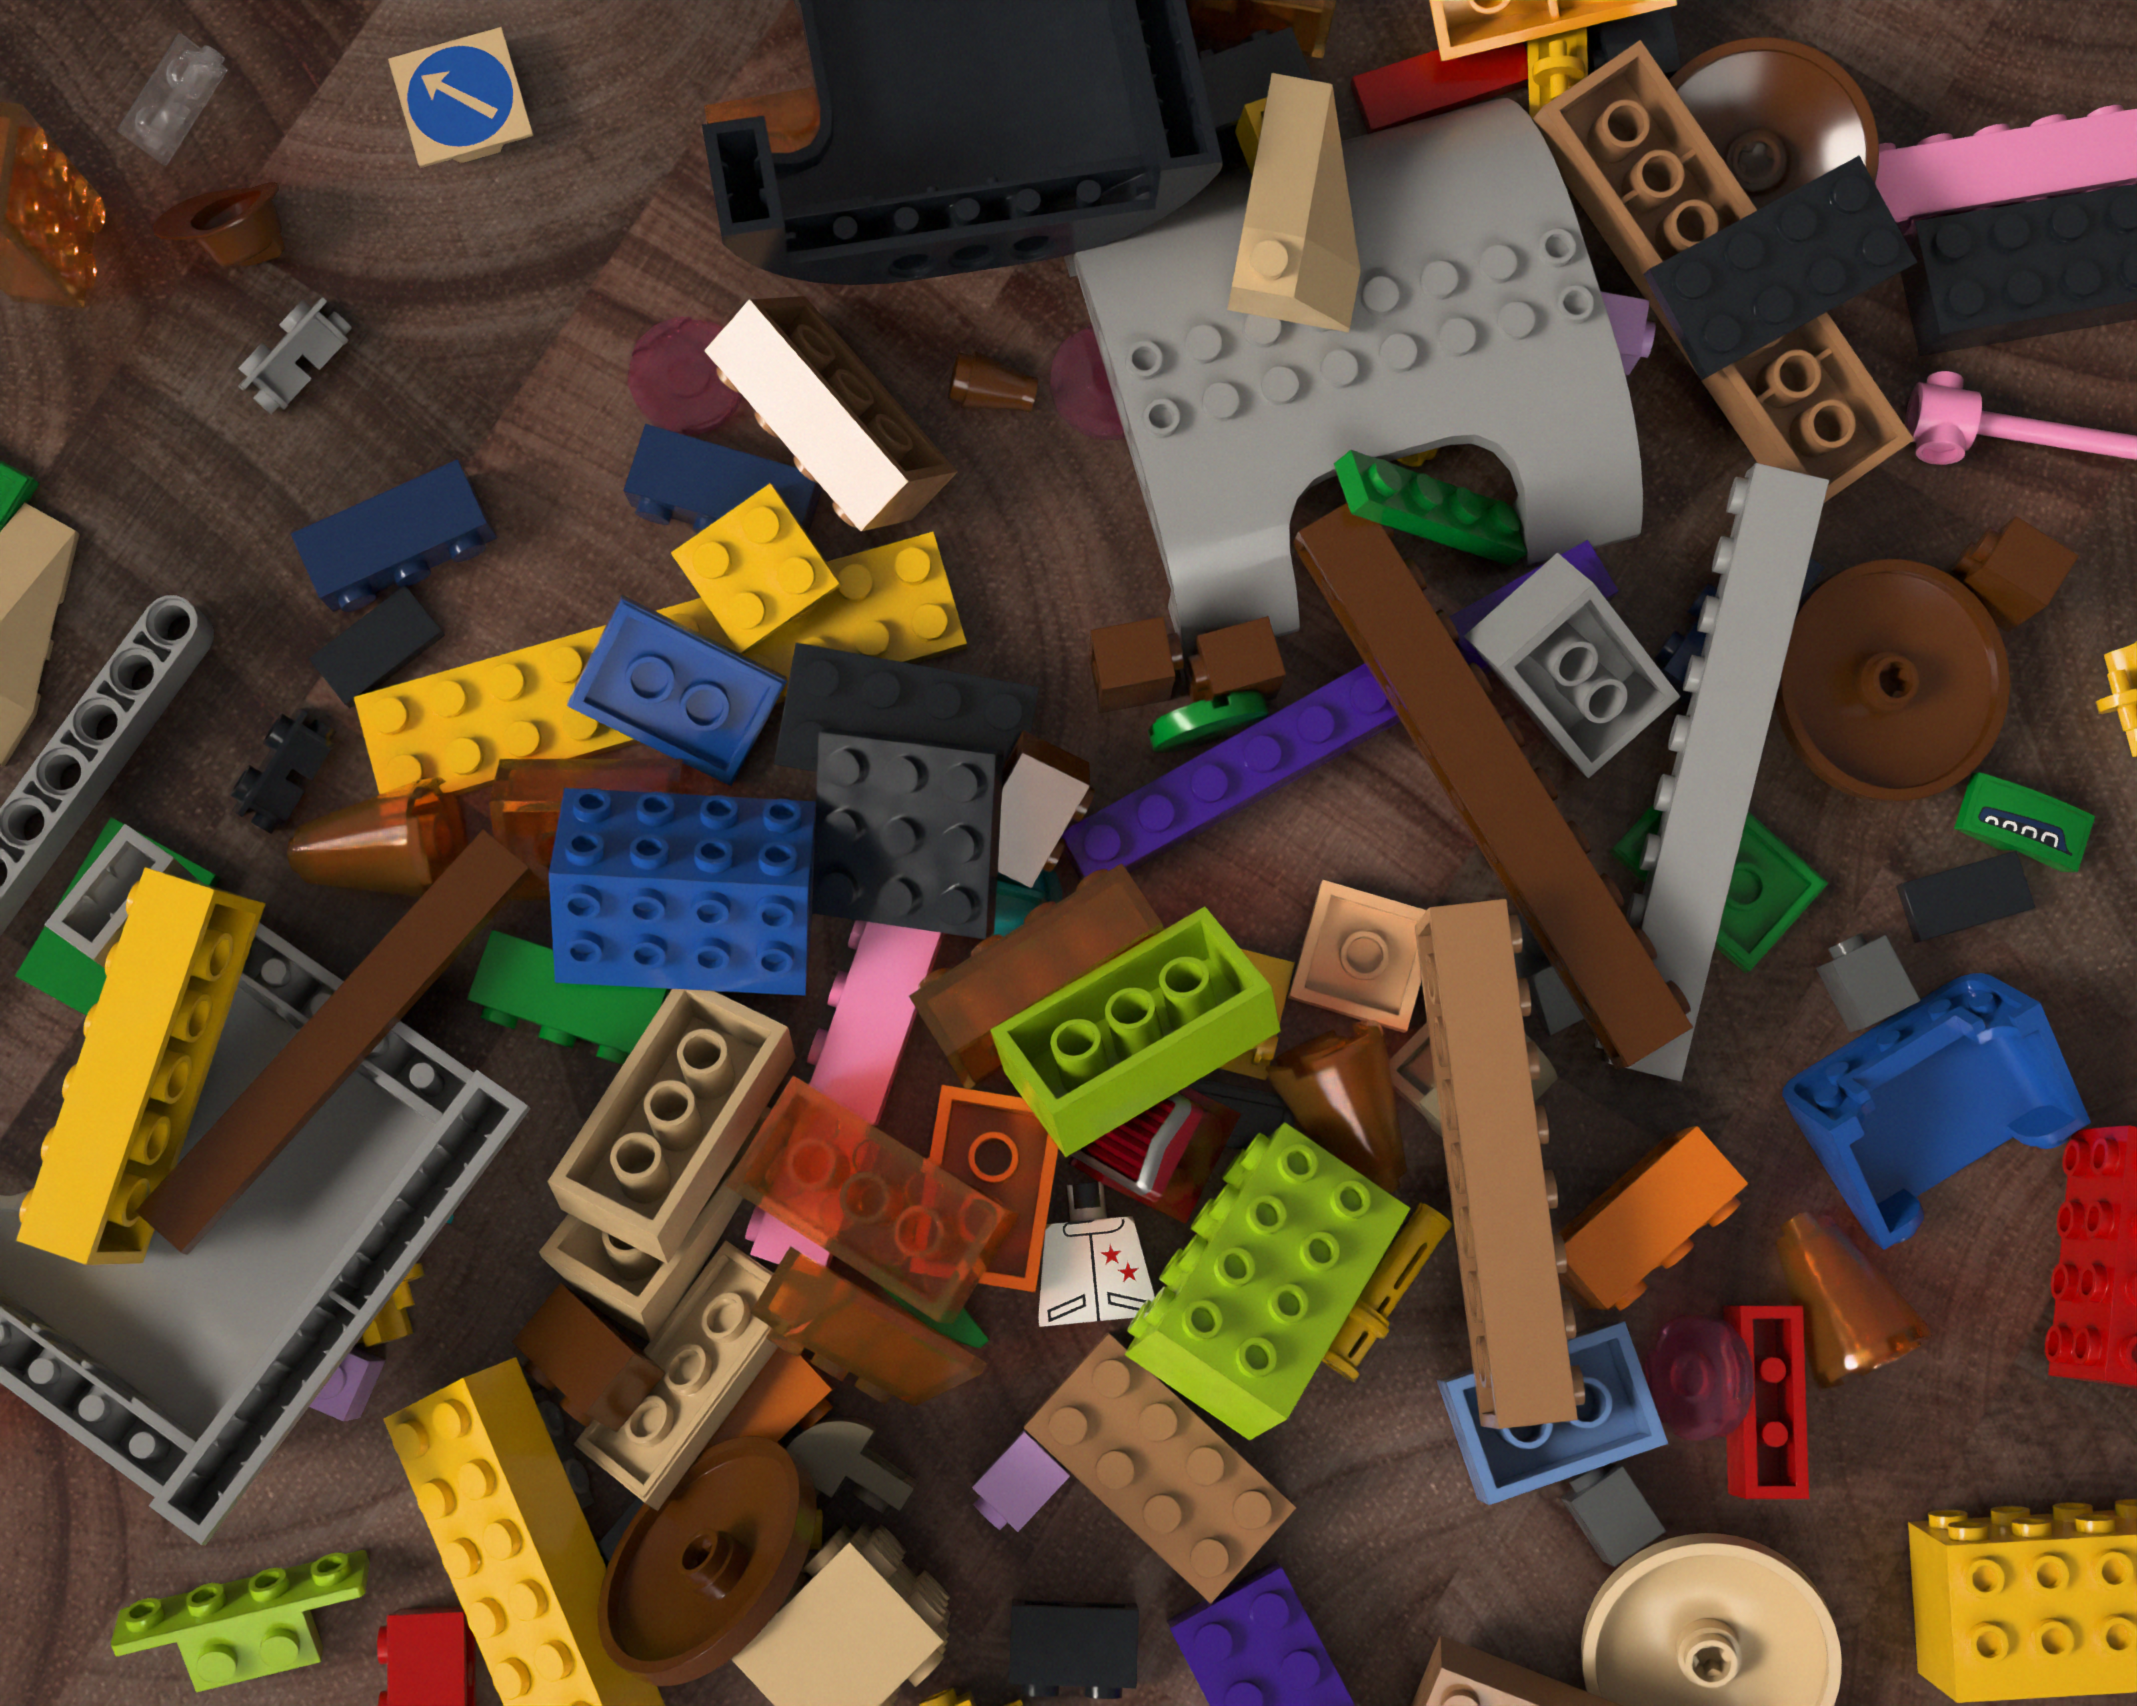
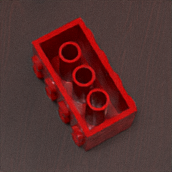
M2128 1125L2080 1129L2071 1135V1140L2067 1143L2063 1153L2062 1164L2064 1173L2067 1175L2065 1202L2060 1206L2057 1215V1231L2061 1237L2059 1263L2055 1266L2051 1277V1293L2055 1299L2053 1326L2049 1328L2045 1339V1355L2049 1361L2048 1375L2137 1389V1127Z

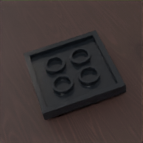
M827 728L820 731L812 914L987 939L995 932L1004 750Z

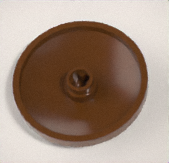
M1772 37L1734 40L1703 52L1689 61L1668 80L1757 210L1860 155L1874 183L1876 182L1879 165V142L1874 116L1869 103L1850 74L1833 59L1813 47L1792 40Z
M1903 559L1874 560L1834 573L1815 585L1799 601L1774 705L1781 728L1789 744L1807 768L1821 780L1848 795L1860 799L1877 802L1916 800L1932 796L1956 785L1979 766L1990 752L2001 731L2008 708L2010 695L2009 663L2002 637L1993 618L1981 601L1964 584L1942 570L1924 563Z
M757 1436L737 1437L702 1451L658 1511L646 1503L641 1506L614 1550L599 1596V1636L607 1655L614 1663L638 1680L649 1685L674 1686L698 1679L728 1662L761 1632L788 1596L804 1565L811 1545L817 1505L813 1481L805 1466L781 1445L770 1439Z

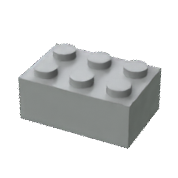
M1556 553L1464 636L1550 742L1587 778L1591 777L1680 698V695L1595 584L1559 553Z

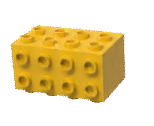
M2137 1499L2115 1501V1510L2093 1511L2092 1505L2086 1503H2058L2053 1505V1514L2030 1515V1509L2026 1507L2001 1506L1991 1508V1517L1968 1518L1967 1512L1961 1510H1935L1928 1513L1929 1521L1908 1522L1918 1673L1956 1703L2137 1692Z

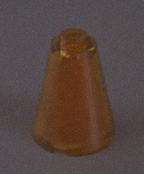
M441 777L421 778L307 821L297 827L294 837H291L288 842L287 856L290 867L295 873H299L302 880L308 884L421 898L468 846L466 824L459 800L454 792H442L439 786L446 781Z
M1375 1020L1353 1023L1351 1025L1356 1035L1347 1038L1343 1035L1336 1036L1335 1031L1331 1030L1304 1041L1277 1056L1275 1060L1278 1066L1267 1065L1265 1071L1271 1084L1313 1142L1389 1194L1397 1190L1401 1186L1398 1179L1407 1172V1164L1386 1040L1380 1023Z
M1810 1210L1791 1218L1780 1226L1784 1236L1775 1242V1247L1792 1306H1803L1804 1348L1813 1380L1820 1392L1844 1385L1841 1377L1850 1372L1853 1375L1860 1374L1861 1377L1915 1350L1922 1345L1920 1343L1921 1340L1933 1337L1927 1323L1830 1215L1817 1218L1814 1211Z

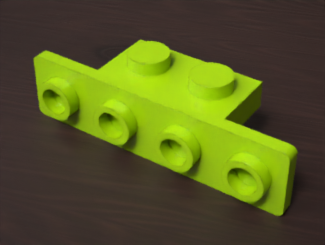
M360 1550L347 1554L331 1553L319 1558L317 1561L290 1568H269L253 1577L224 1584L207 1583L191 1592L162 1599L146 1598L139 1600L119 1611L111 1640V1647L115 1656H122L177 1642L196 1693L319 1663L322 1658L323 1644L310 1610L360 1598L365 1594L370 1565L367 1552Z

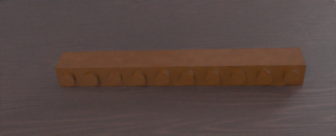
M1347 503L1298 531L1292 546L1616 1069L1630 1067L1693 1028L1686 1014L1691 1012V1008L1685 995L1672 980L1665 983L1652 962L1657 959V952L1651 940L1640 927L1637 926L1632 929L1619 909V907L1624 905V900L1618 887L1607 874L1603 873L1599 876L1586 855L1591 852V847L1585 834L1573 820L1565 822L1553 802L1558 799V794L1552 781L1540 767L1532 769L1520 749L1525 746V741L1519 728L1507 714L1500 717L1488 698V695L1492 694V688L1486 675L1475 662L1467 664L1455 645L1460 640L1456 627L1442 609L1435 612L1422 592L1427 589V584L1419 567L1410 557L1402 559L1390 540L1395 536L1393 528L1352 515Z

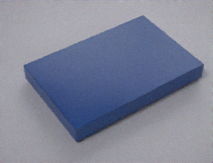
M622 595L567 700V706L732 786L787 683V677Z

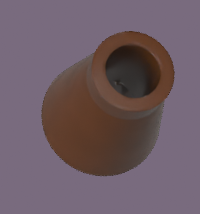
M976 350L973 351L972 355L958 352L951 375L948 399L961 402V408L1021 410L1030 413L1037 392L1038 378L1019 372Z

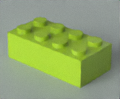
M1205 906L990 1029L1005 1074L1065 1157H1068L1281 1031L1271 985Z

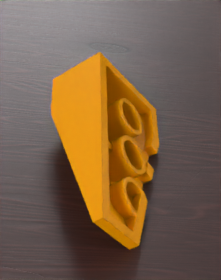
M1429 0L1441 61L1677 5L1676 0Z

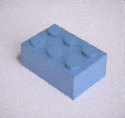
M1609 1321L1576 1332L1575 1339L1567 1340L1570 1366H1580L1585 1387V1404L1576 1406L1578 1420L1504 1429L1481 1427L1473 1368L1436 1380L1479 1501L1491 1505L1668 1444L1625 1321Z

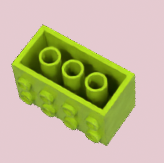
M1286 1122L1268 1137L1260 1132L1246 1150L1240 1149L1230 1162L1221 1178L1228 1184L1222 1189L1215 1200L1210 1198L1190 1228L1197 1234L1184 1250L1179 1248L1161 1273L1159 1280L1167 1286H1164L1159 1291L1153 1301L1148 1299L1131 1321L1127 1332L1135 1336L1124 1354L1249 1441L1288 1419L1411 1209Z

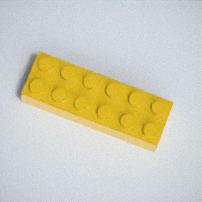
M144 867L141 879L132 886L127 897L126 912L128 917L120 940L112 946L105 962L107 978L99 1001L92 1006L86 1016L83 1030L86 1039L78 1062L69 1070L65 1077L62 1088V1095L65 1100L57 1123L50 1129L41 1147L43 1163L35 1187L27 1193L22 1202L19 1219L22 1224L16 1241L85 1265L139 1264L144 1262L155 1229L139 1216L135 1210L177 1165L265 903L197 881Z
M512 1358L466 1376L384 1418L383 1420L392 1439L394 1449L404 1467L417 1498L418 1506L425 1517L441 1555L443 1565L449 1574L467 1617L469 1627L475 1636L503 1705L665 1706L657 1686L638 1680L618 1666L607 1655L602 1645L598 1629V1603L607 1568L517 1358Z

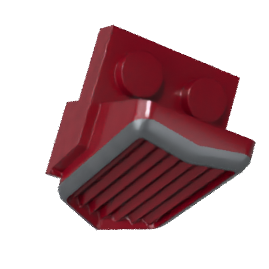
M1187 1086L1071 1154L1068 1164L1102 1184L1186 1224L1241 1113Z

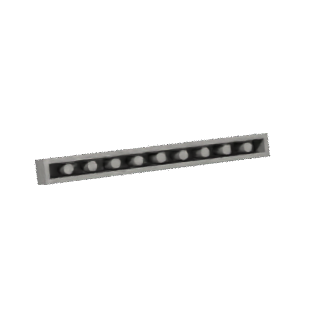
M1755 463L1746 472L1745 478L1736 476L1732 484L1726 511L1736 515L1730 538L1721 536L1712 565V572L1720 573L1721 576L1716 596L1707 595L1705 597L1698 621L1697 631L1706 633L1701 657L1691 656L1683 682V691L1692 692L1686 716L1677 714L1670 734L1668 750L1677 752L1672 775L1662 774L1655 795L1654 809L1663 812L1657 835L1647 834L1641 852L1639 869L1647 870L1648 873L1643 893L1632 894L1626 913V920L1631 928L1640 927L1651 940L1657 952V959L1652 962L1665 983L1672 980L1685 995L1691 1008V1012L1686 1014L1693 1028L1630 1067L1625 1068L1682 1081L1829 483L1827 479ZM1596 1038L1595 1047L1603 1049ZM1604 1051L1602 1061L1608 1064H1612L1608 1055Z

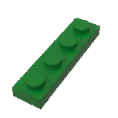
M1354 450L1348 451L1334 463L1352 515L1509 566L1527 554L1519 532L1521 527L1519 517L1513 508L1504 501L1480 495L1464 487H1457L1434 479L1424 473H1417L1391 464L1384 459H1377Z

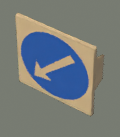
M502 27L388 59L420 168L451 159L459 163L468 162L499 153L504 144L534 136Z

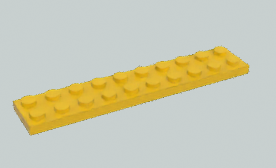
M934 532L828 561V565L842 585L742 655L787 677V683L776 702L777 704L786 700L795 643L916 664L967 649V642ZM702 598L656 610V612L739 653ZM606 625L355 696L354 701L384 812L392 815L641 743L567 706V700Z

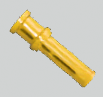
M1419 1202L1408 1223L1377 1265L1322 1359L1324 1364L1352 1382H1355L1360 1375L1357 1367L1377 1338L1384 1339L1389 1333L1388 1327L1390 1322L1387 1318L1417 1277L1446 1232L1453 1226L1445 1216L1425 1203Z

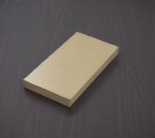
M725 1241L667 1318L658 1334L644 1349V1352L666 1374L618 1432L594 1420L589 1427L585 1428L574 1445L644 1503L658 1511L812 1301L731 1243Z

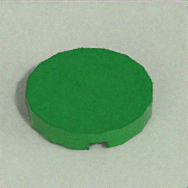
M1254 690L1232 692L1230 696H1227L1230 705L1227 702L1213 703L1212 700L1207 702L1201 700L1159 717L1147 731L1153 752L1168 753L1190 749L1227 738L1248 729L1266 719L1269 715L1263 693Z

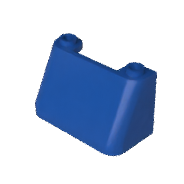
M1984 973L1960 976L1920 999L1919 1002L1905 1008L1798 1073L1786 1083L1782 1092L1792 1117L1870 1240L1884 1250L1893 1244L1901 1243L1911 1238L1923 1222L1925 1212L1921 1203L1916 1198L1917 1196L2006 1141L2015 1138L2028 1146L2051 1149L2064 1144L2073 1133L2091 1123L2041 1003L1997 978Z

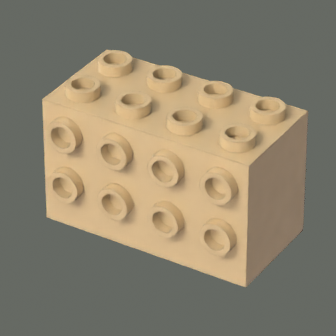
M864 1522L854 1532L844 1524L804 1567L810 1576L807 1577L800 1571L796 1582L775 1615L761 1632L731 1660L774 1706H895L894 1702L898 1699L897 1693L901 1690L900 1685L906 1679L916 1687L944 1659L942 1654L946 1651L944 1646L948 1643L946 1639L950 1635L946 1631L951 1614L946 1608L950 1596L927 1571L924 1570L917 1577L901 1561L904 1558L903 1555L907 1552L906 1549L882 1524L873 1531Z

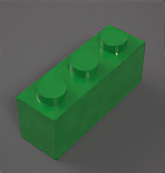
M492 930L467 1000L483 1007L480 1018L515 1030L520 1019L541 1026L538 1038L573 1049L578 1038L599 1045L596 1057L623 1066L671 990L667 988L555 983L553 949Z

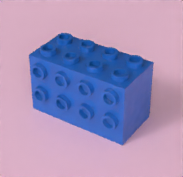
M564 788L549 869L555 983L806 996L813 916L816 802L727 797L723 795L705 796L662 792L601 790L596 788Z

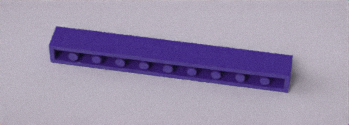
M1588 540L1561 554L1564 559L1595 584L1608 603L1619 592ZM1543 565L1449 616L1459 634L1460 640L1455 645L1467 664L1475 662L1484 674L1492 671L1464 636ZM1363 664L1064 830L1061 836L1066 840L1063 851L1088 895H1091L1401 722L1367 665Z

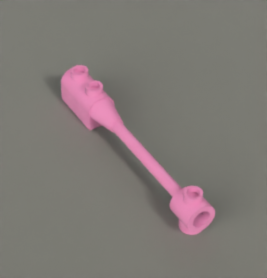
M1936 372L1928 376L1927 383H1917L1907 406L1904 425L1914 438L1912 442L1916 443V456L1930 464L1946 465L1960 461L1964 458L1965 451L1969 450L1972 446L1976 434L2137 460L2136 435L1982 411L1980 392L1963 389V377L1954 372Z

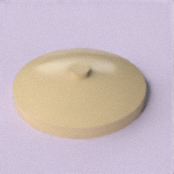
M1718 1533L1683 1535L1653 1544L1636 1553L1619 1566L1602 1585L1590 1606L1583 1627L1581 1661L1586 1690L1591 1694L1622 1706H1834L1839 1692L1842 1675L1840 1642L1832 1616L1820 1592L1808 1576L1782 1554L1765 1545L1742 1537Z

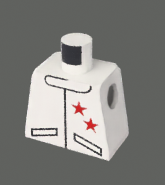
M1101 1182L1067 1185L1070 1222L1046 1224L1038 1316L1039 1327L1134 1318L1142 1305L1148 1299L1153 1301L1155 1296L1133 1216L1107 1219L1104 1184Z

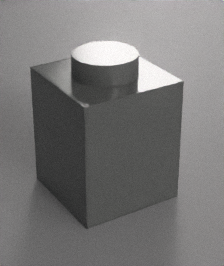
M1862 932L1828 948L1833 960L1816 968L1849 1033L1867 1028L1920 1001L1886 935L1870 942H1866Z
M1610 1463L1606 1467L1602 1466L1571 1477L1568 1482L1573 1489L1560 1497L1601 1560L1614 1567L1666 1532L1624 1467Z

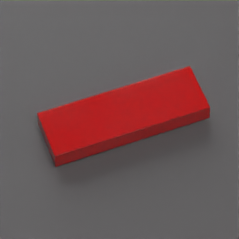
M1523 42L1441 61L1440 52L1437 49L1353 76L1350 86L1369 134L1443 114L1527 87L1528 57Z

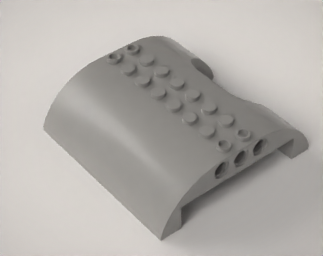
M1499 98L1341 141L1361 269L1349 333L1227 310L1252 180L1248 166L1217 174L1206 187L1186 204L1145 228L1099 247L1064 256L1069 276H1078L1166 571L1171 588L1168 609L1175 633H1178L1184 663H1187L1188 656H1192L1196 638L1201 634L1269 616L1275 638L1299 631V608L1290 553L1289 523L1295 506L1311 487L1337 476L1334 463L1350 450L1386 461L1456 444H1474L1494 452L1510 470L1518 492V497L1513 503L1512 508L1519 517L1521 523L1519 532L1527 550V554L1522 557L1525 568L1546 563L1556 553L1561 555L1586 540L1590 542L1593 549L1636 538L1641 534L1643 518L1641 458L1631 397L1620 352L1579 223L1560 171L1541 132L1530 115L1517 102L1509 98Z
M124 824L44 925L105 969L107 955L112 946L120 940L128 917L126 912L128 894L132 886L141 879L144 867L202 882L195 878L171 855ZM260 922L177 1164L344 982ZM399 1021L188 1255L181 1253L160 1233L154 1230L143 1263L85 1265L16 1241L22 1224L19 1219L20 1208L29 1191L12 1196L0 1195V1383L155 1497L149 1507L199 1544L206 1546L531 1108L478 1070L472 1072Z

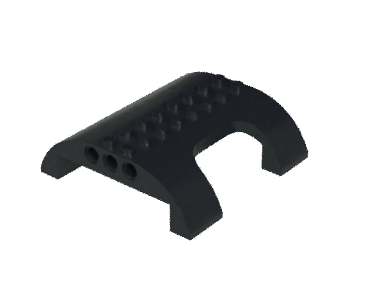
M793 0L802 20L820 115V129L810 145L792 153H771L765 115L702 124L722 244L733 254L757 268L787 278L825 284L870 285L915 281L1039 262L1093 249L1145 228L1186 204L1212 181L1221 171L1223 163L1185 0Z

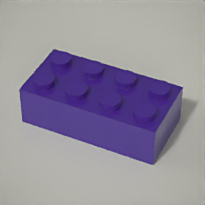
M1276 1560L1226 1587L1212 1603L1204 1599L1166 1620L1210 1706H1355L1283 1568Z

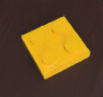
M771 483L671 552L741 654L756 646L842 585L775 486Z

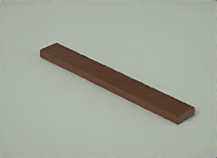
M483 829L135 1212L177 1250L188 1255L533 874L531 869Z

